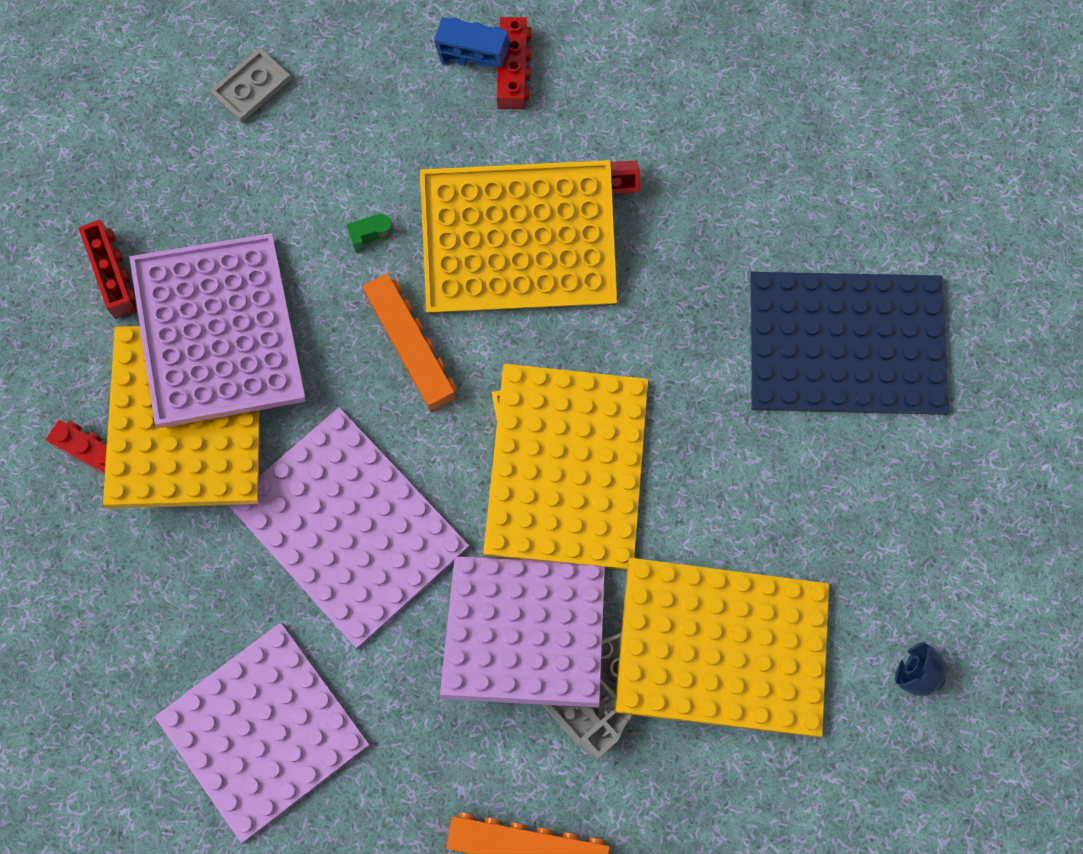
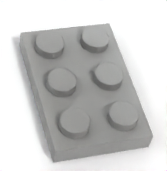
M259 47L209 91L222 106L243 123L292 79L290 74Z

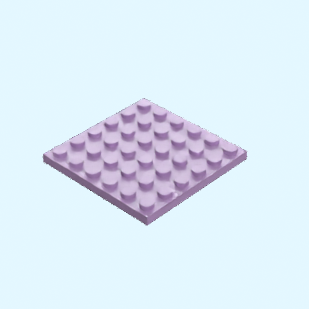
M454 558L440 699L599 708L605 567L518 559Z
M281 622L155 716L157 722L241 844L249 840L370 746Z

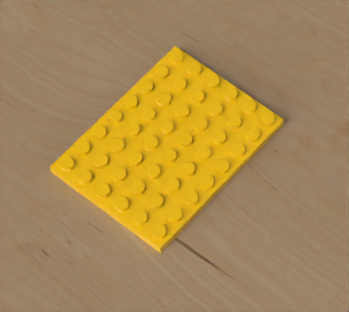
M610 160L420 169L427 313L617 304Z
M140 326L115 327L103 493L104 508L258 504L260 410L157 429L153 414Z
M503 364L483 556L604 566L607 569L627 570L628 559L634 558L648 379Z
M629 558L614 713L816 738L822 737L829 583Z

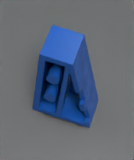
M442 17L434 38L442 65H448L450 61L458 62L459 66H466L467 62H477V66L502 67L511 44L508 31L503 28H493L478 22L470 23L461 21L458 18Z

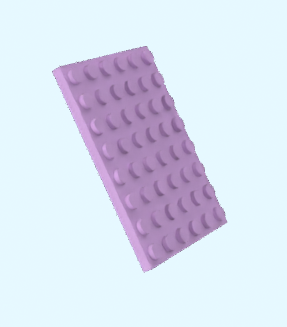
M272 233L129 256L153 414L157 429L306 402Z
M340 407L259 476L258 504L228 505L357 650L454 562V558L460 557L470 548L464 539Z

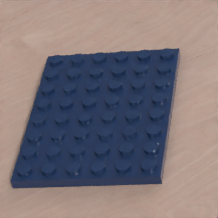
M750 273L751 410L947 415L949 413L942 275Z

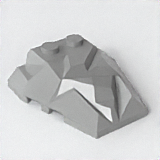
M621 633L602 640L599 708L543 705L575 744L579 747L582 746L597 760L617 743L632 716L614 713Z

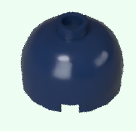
M924 642L916 644L908 650V653L911 655L905 665L903 660H901L895 673V682L900 685V688L910 694L927 696L941 689L945 684L946 663L942 655L933 647Z

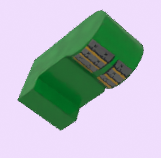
M377 214L346 224L356 253L365 250L363 244L377 239L386 240L393 233L391 220L385 214Z

